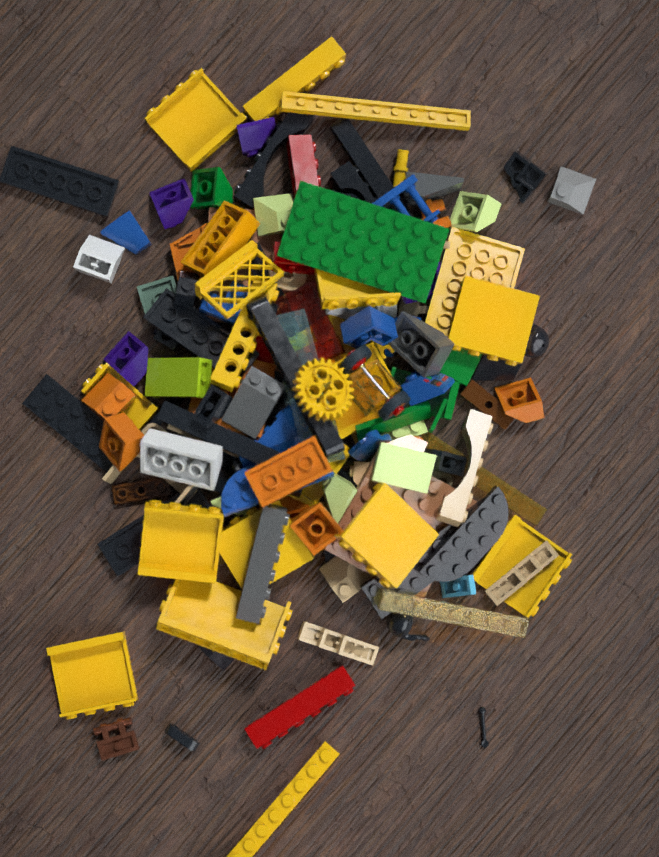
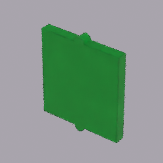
M444 398L428 432L432 433L448 399Z

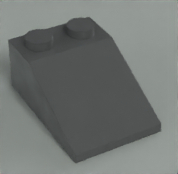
M406 172L405 177L406 180L411 175H415L418 180L414 183L416 185L415 189L424 202L461 190L464 178L415 172ZM404 190L403 202H406V205L417 206L409 192L406 193Z
M401 311L395 322L398 338L388 344L424 378L439 374L455 344L441 331L405 311Z
M252 366L221 421L255 440L282 396L286 385Z

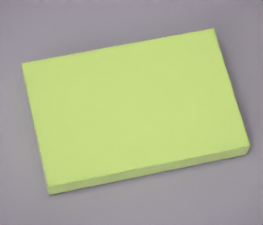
M380 442L371 480L427 493L437 455Z

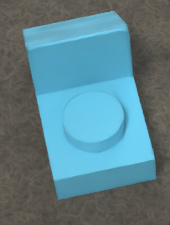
M464 575L453 581L440 582L442 598L476 594L474 575Z

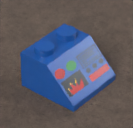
M414 370L411 372V375L405 378L406 381L401 387L410 396L409 404L413 406L444 394L455 381L454 378L440 372L439 374L424 378L418 371Z

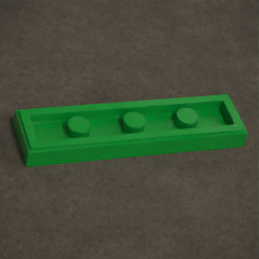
M426 401L405 408L398 416H393L386 421L379 417L355 425L358 441L367 437L366 434L373 430H377L382 435L431 418L430 404Z

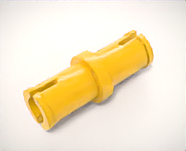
M397 150L396 165L393 167V171H395L394 188L405 180L406 172H408L407 161L409 151Z

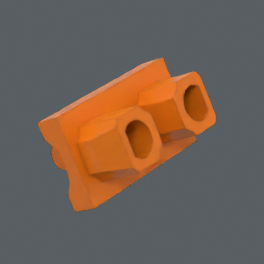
M429 199L425 201L432 213L436 210H446L443 199L434 201ZM421 212L423 217L421 220H424L426 217L423 214V212ZM449 216L438 218L433 222V224L445 228L452 226Z

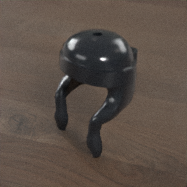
M534 323L532 324L524 355L531 358L543 355L549 346L547 332Z
M406 604L399 606L386 616L387 627L395 636L408 641L430 640L425 634L412 635L409 632L413 625V611L427 618L436 616L434 612H426L419 606Z

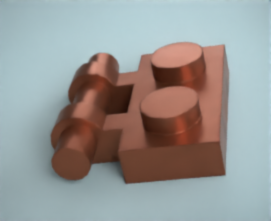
M122 717L115 722L109 724L105 722L100 724L99 727L93 728L95 736L103 735V740L96 742L102 761L140 749L135 730L129 732L126 730V726L133 724L131 717L125 719ZM119 729V735L110 737L109 731Z

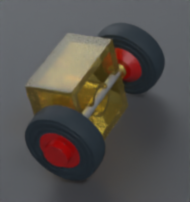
M363 345L347 354L340 364V369L344 368V374L353 373L347 379V381H352L349 388L354 389L350 395L354 397L352 400L367 417L380 408L378 414L386 421L393 416H398L411 398L405 391L399 392L401 389L400 385L378 359L365 365L372 352L366 345Z

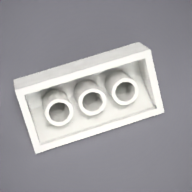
M149 428L140 441V472L214 491L222 465L223 446Z

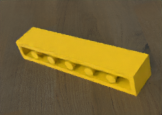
M331 36L244 104L243 111L252 122L271 118L275 114H281L283 91L309 92L315 87V83L318 80L326 79L332 69H338L345 63L346 53Z

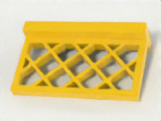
M251 240L195 283V295L200 299L204 298L221 315L228 319L283 277L284 271L257 248L258 244ZM259 257L263 261V265L251 264V261ZM249 269V276L237 275V271ZM251 269L263 270L262 276H251ZM265 270H273L277 273L274 276H264ZM235 280L234 287L223 286V282ZM237 280L248 281V287H236ZM250 281H262V285L260 287H250ZM220 291V298L211 297L208 293ZM222 291L234 292V298H222ZM236 292H248V296L244 299L236 298ZM222 303H234L233 308L229 311L222 307Z

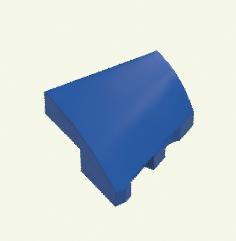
M130 210L101 231L104 237L111 239L135 255L152 245Z
M377 430L370 431L366 434L367 437L360 440L348 452L356 460L365 462L377 452L380 442L387 443L392 441L390 435L385 434L381 436Z

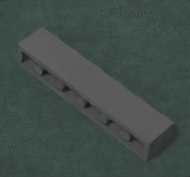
M270 504L262 509L236 615L237 619L259 624L260 618L264 619L267 607L263 605L265 600H269L271 589L268 588L269 581L273 582L276 572L272 568L274 562L278 563L280 552L277 551L278 544H283L285 533L282 532L283 525L287 526L290 515L286 514L287 508Z

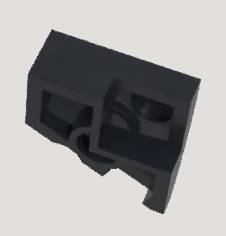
M515 151L504 165L506 173L511 178L513 188L516 189L520 197L519 200L523 204L547 175L544 170L519 151Z
M483 355L472 380L475 382L514 380L521 364H517L516 367L505 364V360L498 359V361L486 359L487 355Z

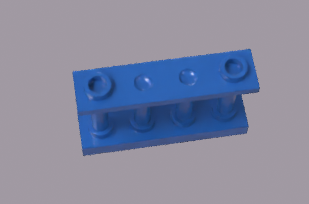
M414 174L372 203L383 207V205L389 202L395 206L399 213L411 216L399 200V194L405 190L406 193L409 192L425 215L424 221L433 223L438 219L437 215L440 213L439 210L432 213L415 189L416 185L414 183L418 180Z

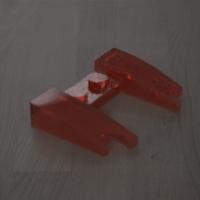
M311 281L296 290L278 297L276 302L272 301L271 304L278 305L276 313L278 320L305 310L317 342L295 351L302 365L307 361H312L314 358L317 361L321 358L327 361L345 353L340 337L336 334L329 315L326 314L325 309H321L316 282Z

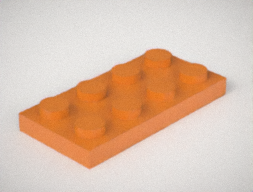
M315 436L244 473L262 508L333 472Z

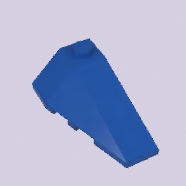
M294 401L275 416L278 419L270 427L267 425L263 436L259 440L254 441L282 453L313 437ZM239 457L243 468L255 464L243 457Z

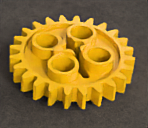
M316 358L312 361H307L295 373L297 378L292 381L296 384L292 390L298 393L294 398L300 399L297 405L303 404V412L309 410V417L315 414L316 420L322 417L323 422L328 419L333 421L335 418L341 417L348 411L347 408L352 405L350 401L354 398L350 395L354 389L349 388L352 381L346 380L349 374L343 375L344 368L338 369L337 362L331 365V359L326 362L324 358L318 361Z

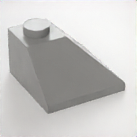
M560 166L547 202L583 215L596 179Z

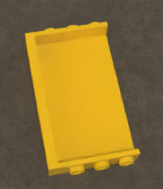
M175 579L174 584H169L167 589V601L163 600L159 611L162 613L156 629L267 670L272 654L276 655L280 646V643H277L278 638H283L286 630V627L283 626L285 620L289 621L293 610L289 608L292 602L288 601L286 607L265 600L263 605L267 607L264 619L260 618L258 624L236 618L242 595L241 590L219 582L209 583Z

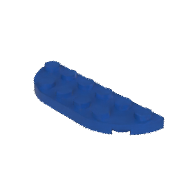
M255 463L242 468L226 483L221 499L224 517L260 504L244 473L258 464ZM331 472L302 488L332 478L334 473Z

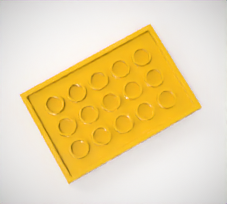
M452 227L448 238L450 249H445L425 323L449 337L464 276L514 289L525 248Z

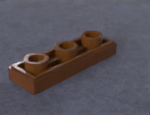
M471 380L460 394L482 413L492 416V421L503 430H506L515 419L506 415L500 401L474 380ZM486 402L491 403L492 407L490 409L485 407Z
M161 477L112 486L115 505L172 495L171 485ZM140 487L145 488L143 494H140L138 491Z

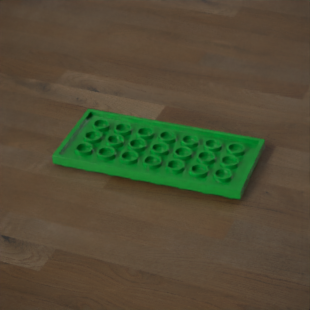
M300 180L277 256L390 293H401L403 297L426 304L449 229Z

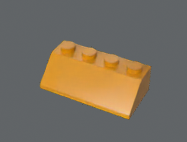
M224 200L181 263L203 278L245 246L261 223L249 211Z

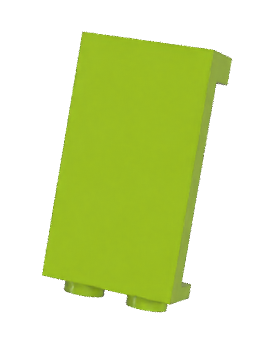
M200 357L148 358L145 396L153 398L197 397L203 399L211 384L212 360Z

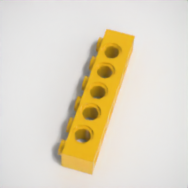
M253 281L251 287H260L262 281ZM272 284L252 301H255L258 297L265 296L270 305L272 301L276 302L280 292L277 291L278 284ZM246 305L240 310L210 378L211 384L233 392L234 387H239L242 379L240 377L241 371L247 369L250 361L247 359L248 355L254 352L257 345L255 339L257 335L260 336L253 320L248 318L249 313ZM248 331L251 333V336L245 338L241 336V333ZM236 348H241L244 352L241 355H236L233 351ZM232 365L236 367V370L228 372L226 367Z

